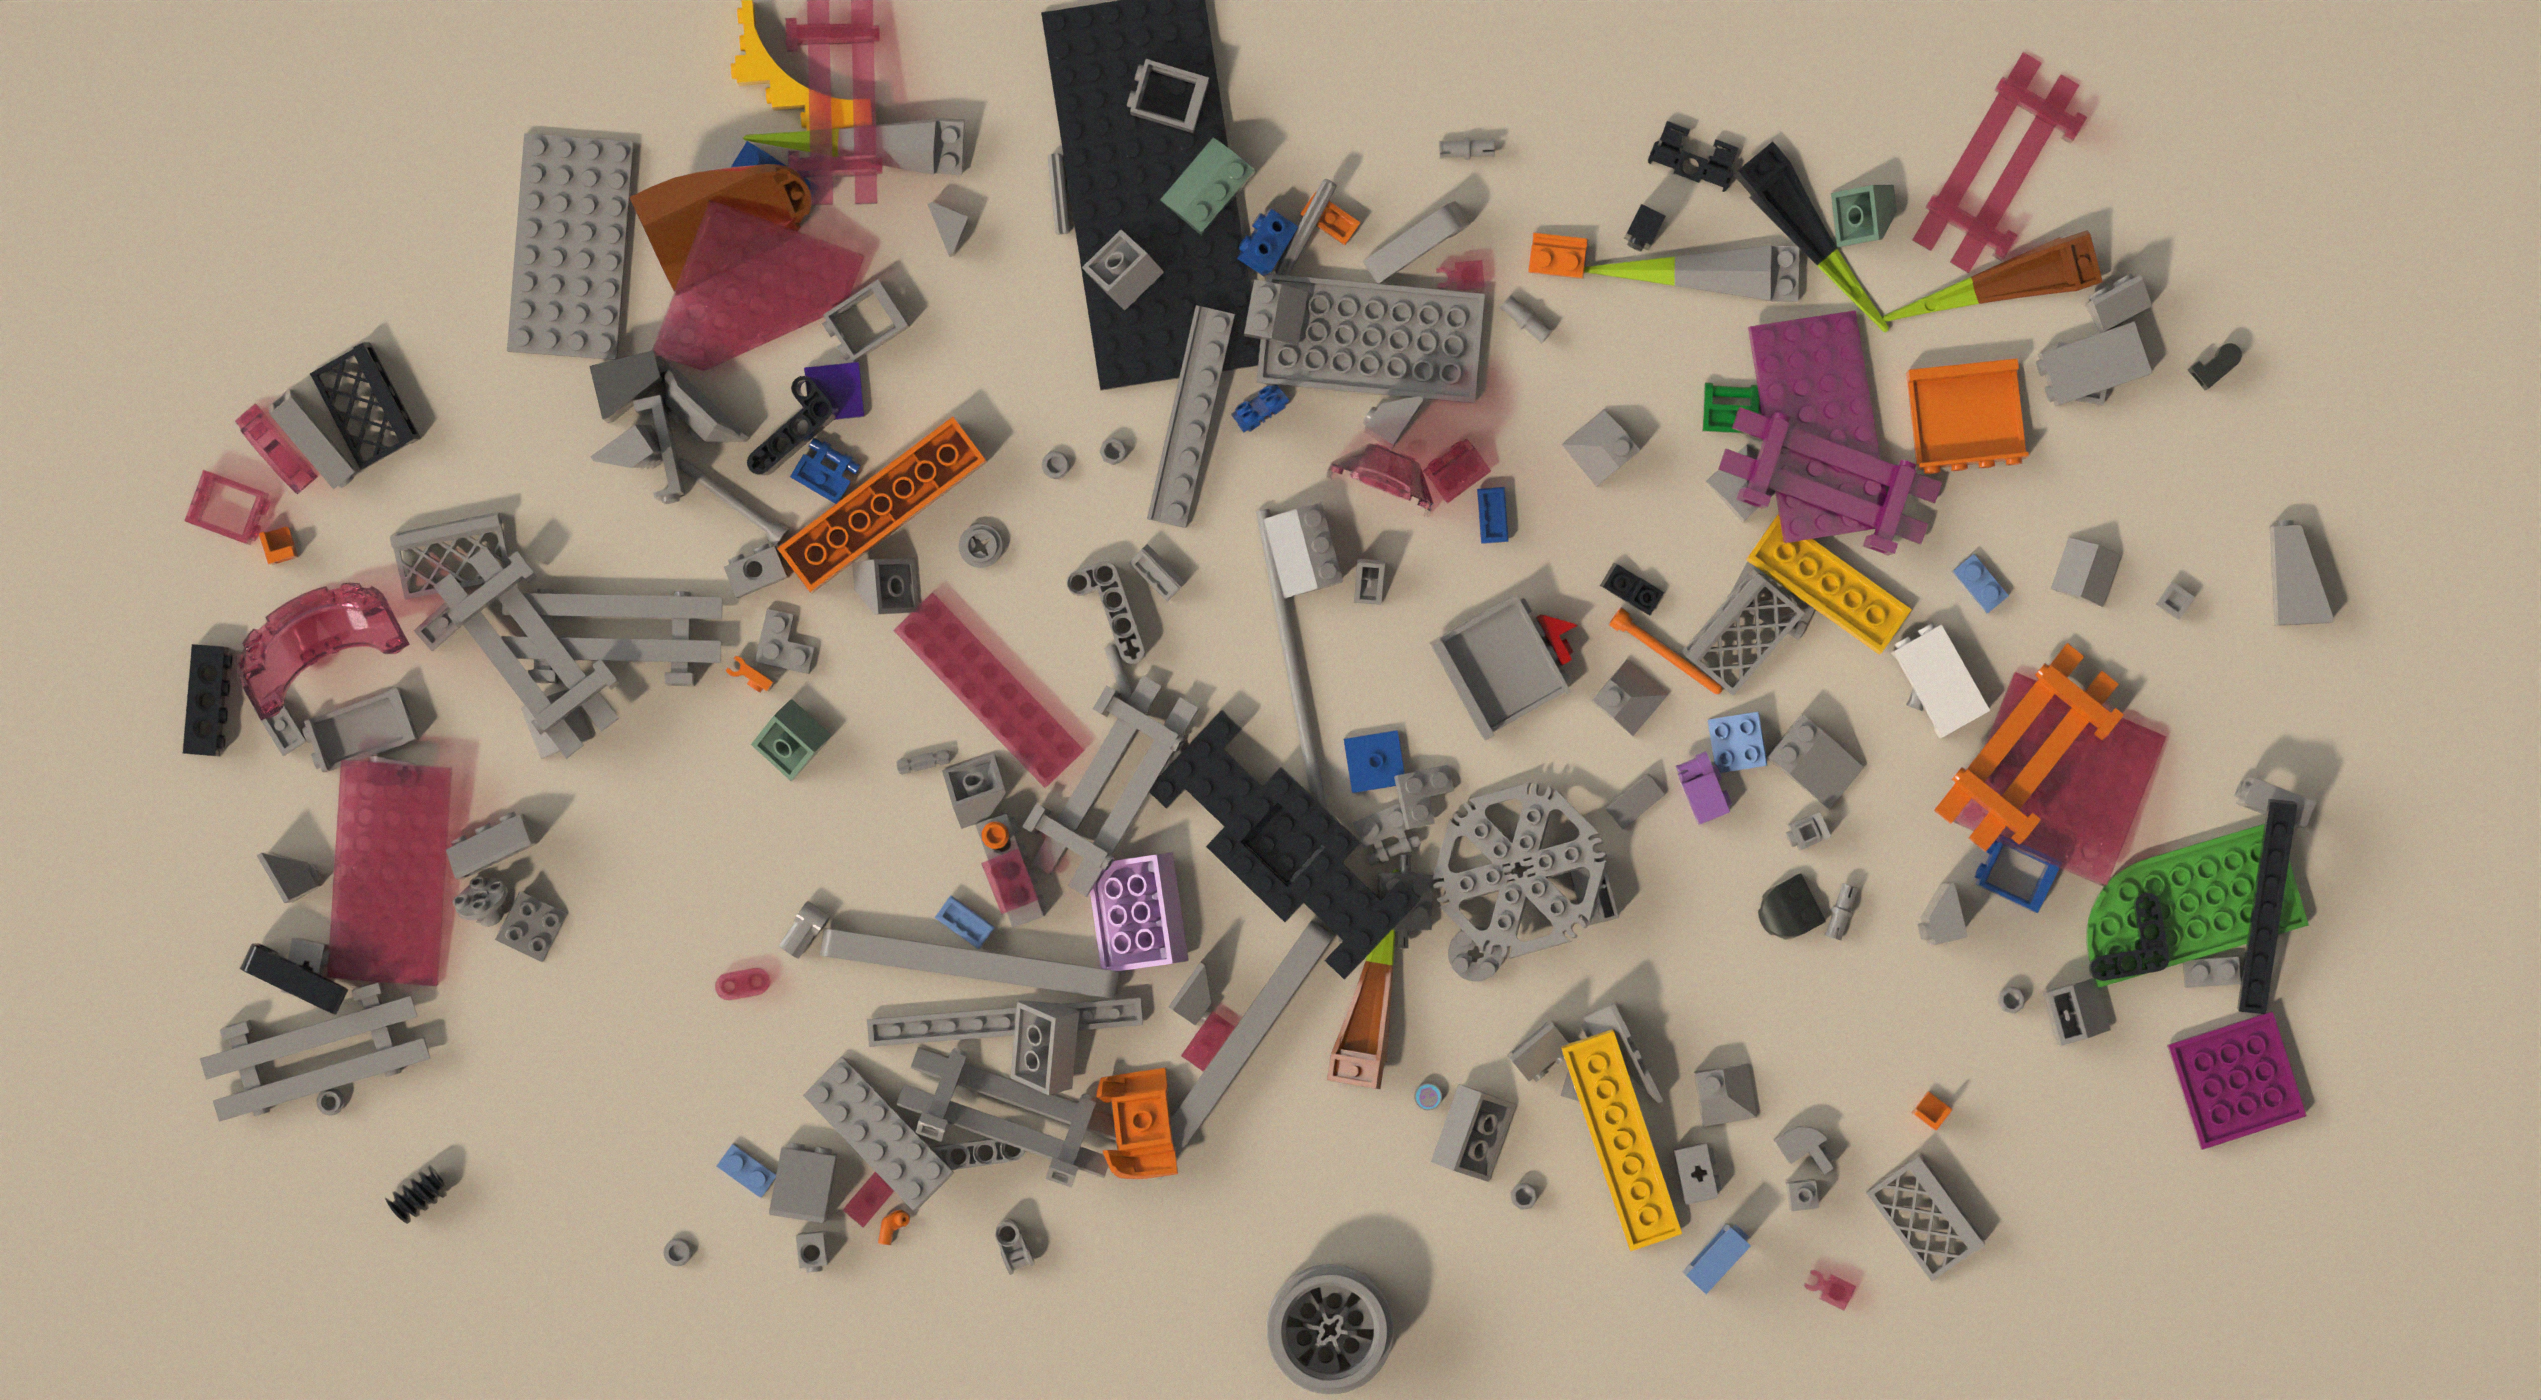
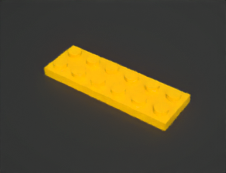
M1779 515L1774 518L1746 558L1752 565L1879 655L1887 647L1912 610L1815 540L1809 539L1784 543Z

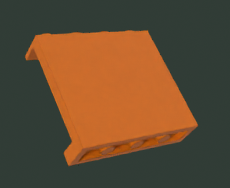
M2018 358L1910 369L1906 372L1917 470H1924V474L1940 473V468L1951 467V471H1963L1968 469V465L1978 464L1979 468L1995 467V462L2006 461L2007 466L2022 464V459H2026L2029 453L2026 452L2017 376V371L2019 370Z

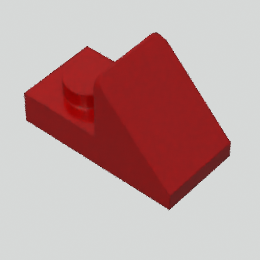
M1542 614L1535 617L1544 631L1546 639L1555 651L1561 666L1571 661L1570 655L1574 652L1567 639L1561 640L1560 635L1578 625Z

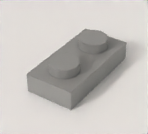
M446 602L414 630L431 651L438 648L463 625L461 624L457 627L448 616L451 609Z
M279 695L274 696L254 709L282 756L287 755L307 742Z
M2238 956L2194 959L2183 963L2185 988L2241 984Z

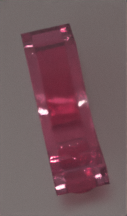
M256 403L235 420L249 443L297 495L318 477L307 461L284 439Z

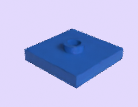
M1398 730L1343 739L1352 793L1396 786L1394 776L1405 774Z

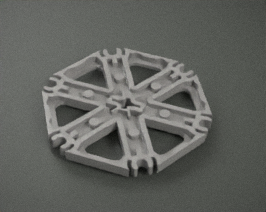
M1526 783L1469 799L1473 802L1476 809L1464 803L1463 806L1467 809L1468 814L1465 818H1460L1456 813L1453 814V818L1460 823L1459 826H1456L1449 819L1433 881L1444 879V882H1436L1433 885L1434 888H1445L1446 890L1443 897L1437 898V902L1446 903L1450 901V903L1439 907L1484 952L1488 941L1490 943L1487 946V953L1493 954L1494 948L1501 945V957L1504 958L1508 956L1509 947H1511L1510 959L1570 943L1571 941L1567 939L1565 932L1570 937L1576 939L1578 936L1573 932V926L1579 923L1585 929L1588 927L1587 923L1581 919L1582 915L1591 923L1608 862L1607 860L1596 862V859L1601 860L1607 857L1606 852L1595 853L1594 851L1597 844L1604 843L1603 839L1594 838L1590 840L1592 837L1601 834L1556 789L1552 800H1550L1553 795V789L1547 787L1546 793L1543 796H1539L1537 793L1539 785L1535 783L1531 787V794H1529L1531 783ZM1518 799L1522 803V810L1512 843L1486 817V810L1491 805ZM1553 810L1562 811L1578 827V838L1574 841L1541 850L1551 812ZM1460 836L1468 837L1492 864L1453 873L1449 869V862L1456 839ZM1519 863L1521 866L1529 868L1523 872L1522 878L1517 874L1511 873L1517 869V864ZM1587 868L1590 871V879L1584 900L1578 905L1572 904L1548 879L1563 873ZM1499 892L1489 928L1484 931L1478 930L1461 913V902ZM1528 898L1551 921L1553 931L1548 936L1521 942L1518 940L1517 935Z

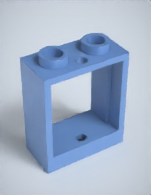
M1726 1224L1682 1272L1707 1294L1751 1247L1747 1242L1749 1236L1736 1224L1732 1228Z

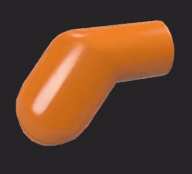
M895 1210L885 1216L881 1222L878 1243L891 1245L893 1232L909 1224V1214L904 1210Z

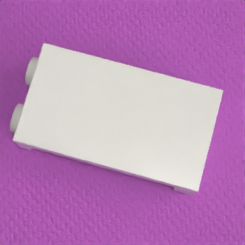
M1933 623L1919 630L1918 632L1921 636L1911 641L1908 636L1894 644L1897 649L1892 651L1891 654L1898 660L1935 726L1934 731L1938 738H1943L1989 712L1990 709L1942 624L1934 627Z

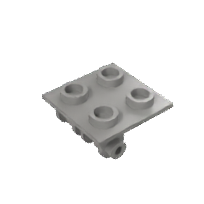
M520 891L495 940L543 962L567 913L534 898L526 892Z

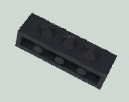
M192 644L182 754L220 757V751L225 750L226 736L222 735V726L227 723L228 708L224 707L225 696L229 697L230 680L226 679L227 669L232 668L233 654L229 653V647ZM209 666H214L217 670V676L212 681H208L205 677V670ZM211 693L215 698V703L211 708L207 709L204 707L202 699L205 694ZM205 720L210 721L213 726L212 732L207 736H204L200 731V725Z

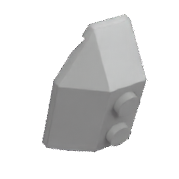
M667 361L665 364L666 371L664 372L665 404L670 408L667 413L678 424L683 420L690 427L687 432L697 442H700L702 439L707 443L747 442L750 439Z

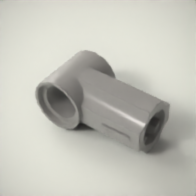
M807 901L795 917V923L787 932L779 947L799 959L813 937L820 933L830 915Z

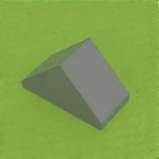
M931 202L928 204V207L949 257L954 256L970 219L968 216Z
M1357 559L1354 603L1381 605L1385 561Z

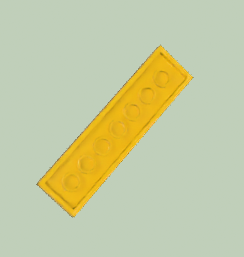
M1611 1029L1561 1046L1630 1252L1681 1235L1682 1231L1614 1030Z

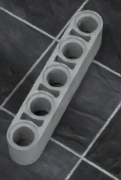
M994 1139L930 1147L951 1170L1014 1162L1019 1160L1025 1153V1150L1021 1149L1020 1153L1016 1156L1008 1155L1005 1150L1006 1144ZM989 1145L993 1149L991 1159L984 1160L979 1156L978 1149L980 1146ZM954 1149H962L965 1152L966 1160L963 1163L958 1164L952 1160L951 1153Z

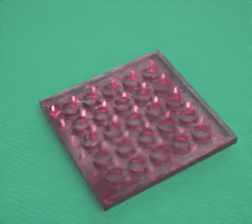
M2017 672L2013 673L1985 745L2032 688L2036 680ZM2054 694L1984 783L2002 796L2072 707ZM2121 718L2103 740L2094 734L2098 728L2091 722H2088L2019 809L2027 817L2033 812L2041 819L2036 827L2020 845L2011 839L2014 832L2007 826L1996 838V841L2106 887L2167 737L2125 718ZM1971 799L1953 822L1974 831L1988 814V811Z

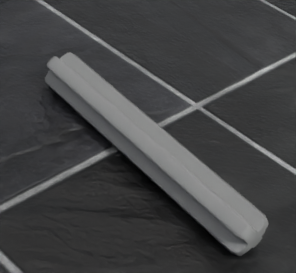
M1329 179L1322 181L1275 269L1277 274L1290 275L1337 187L1333 181Z

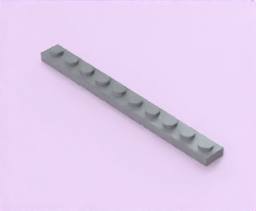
M1141 998L1062 1004L1079 1011L1078 1030L1143 1025ZM1017 1007L867 1019L869 1047L1013 1036Z

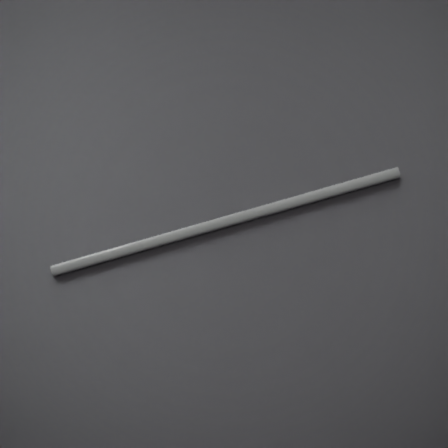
M1270 510L1256 511L1309 790L1310 794L1327 809L1287 598L1284 599L1262 520L1271 517Z

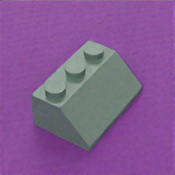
M1213 137L1160 201L1202 236L1255 174V169Z

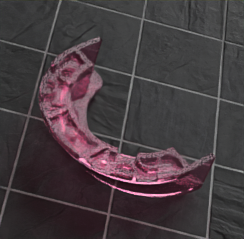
M342 583L340 588L329 590L327 586L304 593L265 617L267 622L260 629H252L243 641L244 649L241 654L236 656L235 669L242 688L262 721L276 716L285 704L286 693L292 682L301 672L315 664L319 659L351 647H371L381 651L383 654H396L402 651L404 647L410 645L381 591L373 586L363 588L360 583Z

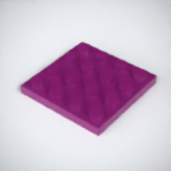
M2273 1011L2167 1045L2201 1150L2307 1116Z

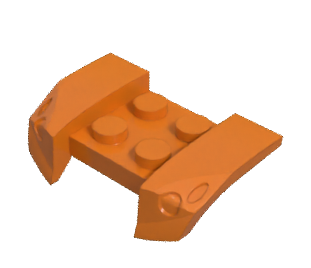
M1166 1068L1100 1078L1096 1097L1104 1103L1112 1102L1117 1150L1102 1151L1111 1172L1118 1178L1148 1179L1178 1174L1169 1113V1090Z

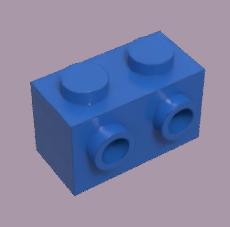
M1273 209L1264 214L1259 213L1252 224V227L1255 228L1251 236L1246 235L1238 247L1241 253L1237 259L1262 276L1272 272L1298 228L1297 225Z

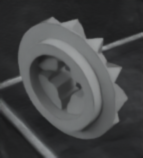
M985 524L973 525L967 528L960 537V555L967 564L973 567L985 568L991 566L999 559L1002 553V539L999 533L991 526ZM974 536L981 542L989 538L991 539L985 546L989 554L988 556L981 551L971 554L976 547L973 539Z

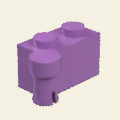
M1706 751L1695 755L1696 758L1676 765L1677 771L1681 772L1677 775L1698 825L1730 813L1729 806L1732 805L1727 790L1722 791L1718 781L1722 780L1717 765L1712 766Z

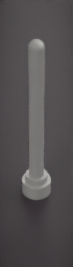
M683 458L678 460L679 469L764 530L768 541L777 547L786 537L789 528L782 523H771Z

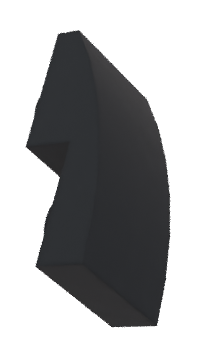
M1617 563L1612 564L1600 584V587L1649 616L1664 594L1657 587L1637 577Z

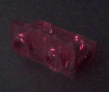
M1468 439L1452 445L1450 451L1442 457L1433 459L1423 472L1448 504L1490 473L1491 470L1476 448Z

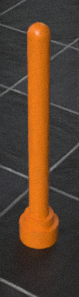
M1622 607L1616 612L1609 623L1610 627L1616 631L1621 630L1624 632L1626 630L1714 694L1722 692L1723 688L1719 683L1633 623V619L1629 617V612Z

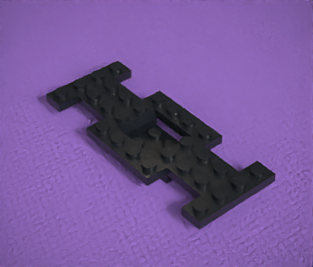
M1221 710L1158 777L1150 794L1168 809L1187 790L1224 826L1206 847L1284 922H1287L1305 904L1343 940L1325 959V962L1345 980L1411 911L1420 899L1402 881H1399L1382 900L1343 864L1344 860L1361 842L1283 767H1280L1263 786L1224 750L1242 728ZM1246 845H1248L1265 863H1263ZM1267 865H1269L1286 883H1284Z

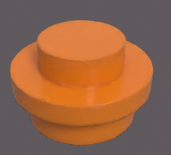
M990 822L982 830V841L989 848H1002L1008 842L1009 831L1001 822Z

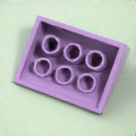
M1173 852L1113 861L1108 870L1102 871L1090 892L1101 969L1123 971L1189 961Z

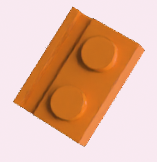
M1533 233L1528 272L1583 279L1588 239Z

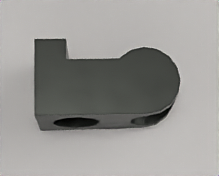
M2225 344L2217 349L2215 357L2208 363L2203 365L2198 361L2188 371L2200 386L2207 390L2239 364L2242 358V351L2236 344Z

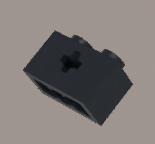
M1641 204L1624 237L1628 241L1627 245L1639 252H1642L1643 249L1649 250L1666 216Z

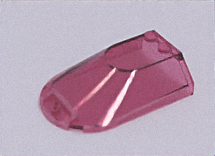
M1369 443L1332 461L1327 470L1326 477L1332 479L1334 473L1342 475L1343 471L1347 470L1351 472L1349 477L1353 478V480L1403 500L1411 501L1412 497L1419 499L1417 505L1425 509L1423 516L1427 518L1434 505L1420 463L1416 462L1415 458L1402 453H1396L1377 443L1375 445Z

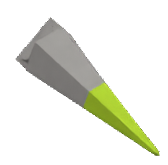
M931 118L836 129L745 135L742 139L932 175L934 173L962 175L965 120Z
M1771 245L1585 267L1584 273L1685 287L1771 302H1799L1800 248L1798 246Z

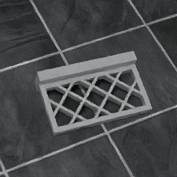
M500 512L392 534L390 541L394 549L405 600L438 593L435 588H426L429 583L433 586L437 584L432 578L440 567L451 573L455 579L461 580L462 582L458 583L462 588L486 583L483 578H479L480 574L475 579L467 580L459 575L466 562L470 563L468 559L476 546L482 549L485 547V545L480 543V540L488 532L496 531L499 541L494 550L490 548L488 550L494 557L504 563V568L509 566L510 561L501 525ZM481 534L477 540L471 537ZM465 537L474 543L467 556L453 548L459 538ZM453 540L451 545L445 543V541ZM439 543L448 549L440 562L426 553L431 544ZM426 546L424 551L420 550L417 547ZM499 547H500L502 556L496 553V551L498 550ZM413 549L420 554L413 567L403 561L401 550ZM450 551L464 559L457 572L442 564ZM423 557L437 565L430 577L416 570ZM405 568H407L408 570H410V572H409V574L407 575V577H406ZM412 573L427 581L422 590L410 592L408 580Z
M1753 569L1682 652L1690 661L1695 663L1734 696L1805 612ZM1764 587H1767L1773 594V603L1758 605L1757 595ZM1777 597L1780 598L1783 601V603H1777ZM1754 599V605L1748 606ZM1777 607H1790L1796 612L1789 621L1778 622ZM1773 608L1774 622L1759 624L1758 609ZM1744 610H1754L1755 624L1740 625L1739 615ZM1736 620V626H1731ZM1779 626H1784L1779 632ZM1775 627L1774 639L1771 642L1760 643L1759 628ZM1755 629L1756 643L1741 644L1740 630ZM1736 630L1737 645L1722 646L1721 636L1726 631ZM1718 641V647H1713V645ZM1757 648V658L1753 663H1742L1741 649ZM1737 649L1738 664L1723 665L1722 651ZM1718 651L1719 666L1708 667L1700 661L1707 652ZM1739 668V679L1731 687L1724 681L1723 670ZM1720 670V677L1713 671Z
M1921 1153L1866 1192L1931 1282L1971 1253L1985 1246V1240ZM1909 1169L1916 1177L1915 1189L1899 1186L1900 1176ZM1897 1178L1896 1185L1889 1184ZM1919 1183L1925 1190L1918 1189ZM1882 1188L1894 1189L1893 1204L1881 1203L1875 1193ZM1898 1190L1914 1193L1912 1207L1896 1205ZM1917 1193L1930 1196L1933 1200L1931 1211L1915 1208ZM1935 1204H1936V1206L1939 1208V1210H1940L1941 1212H1936V1211H1934V1210H1935ZM1886 1208H1892L1891 1215ZM1895 1209L1911 1212L1909 1226L1898 1225L1895 1222ZM1914 1212L1931 1215L1928 1230L1912 1227ZM1933 1216L1945 1217L1949 1222L1948 1233L1931 1230ZM1951 1227H1953L1957 1234H1951ZM1902 1230H1907V1231H1908V1236H1907V1237H1906V1235L1903 1233ZM1911 1231L1928 1234L1926 1248L1914 1247L1910 1242ZM1930 1235L1947 1237L1945 1252L1928 1249ZM1950 1238L1961 1239L1967 1246V1249L1960 1254L1949 1253ZM1918 1252H1923V1253H1925V1254H1924V1260H1923V1258L1920 1256V1254H1919ZM1928 1253L1944 1256L1943 1266L1935 1272H1932L1926 1264ZM1947 1257H1953L1952 1260L1946 1263Z

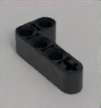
M799 376L792 382V394L803 408L748 456L747 467L752 473L770 475L837 417L839 411L837 403L815 378ZM808 381L812 386V390L809 395L804 396L801 392V386L804 382ZM826 402L829 406V412L826 416L821 417L818 413V408L821 403ZM805 420L808 423V431L801 435L798 432V424L800 421ZM781 438H785L788 442V447L781 453L777 448V443ZM759 458H767L764 461L765 468L758 467L760 465Z
M259 943L251 944L240 967L242 971L337 1015L348 992L346 987L278 955V952Z

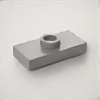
M1148 544L1129 562L1167 602L1185 584L1180 576Z

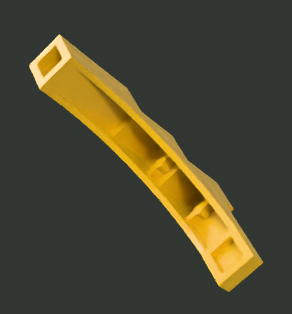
M741 0L742 8H737L738 24H743L744 35H739L740 50L745 51L746 55H736L735 63H731L732 80L737 79L739 86L770 84V87L765 89L767 104H772L774 111L805 108V112H800L802 129L807 128V131L874 125L872 102L870 99L847 100L822 95L808 89L787 75L774 62L761 42L756 29L755 4L753 0Z

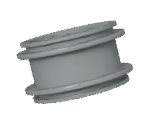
M1322 1264L1298 1272L1281 1286L1269 1308L1267 1341L1273 1360L1290 1381L1311 1392L1341 1394L1363 1386L1381 1370L1389 1356L1393 1343V1319L1384 1294L1369 1277L1348 1266ZM1320 1287L1323 1302L1317 1303L1310 1290ZM1351 1292H1353L1360 1299L1348 1308L1345 1306V1303ZM1337 1293L1341 1296L1342 1302L1338 1307H1330L1326 1303V1298L1329 1294ZM1303 1304H1314L1316 1307L1315 1315L1312 1317L1303 1316L1300 1311ZM1353 1310H1358L1363 1314L1362 1322L1357 1325L1351 1324L1347 1319L1348 1314ZM1288 1316L1302 1320L1303 1326H1286ZM1323 1317V1320L1320 1322V1324H1317L1319 1319ZM1339 1319L1335 1326L1337 1333L1335 1335L1330 1333L1322 1339L1325 1333L1323 1325L1325 1323L1331 1325ZM1357 1329H1374L1372 1340L1357 1335ZM1301 1330L1309 1331L1312 1335L1310 1343L1300 1344L1296 1340L1298 1332ZM1350 1337L1357 1339L1359 1342L1358 1349L1353 1352H1348L1343 1347L1344 1341ZM1311 1347L1315 1352L1308 1364L1305 1365L1298 1358ZM1323 1347L1330 1348L1333 1351V1358L1328 1362H1323L1318 1358V1351ZM1343 1353L1351 1367L1340 1371L1337 1354Z

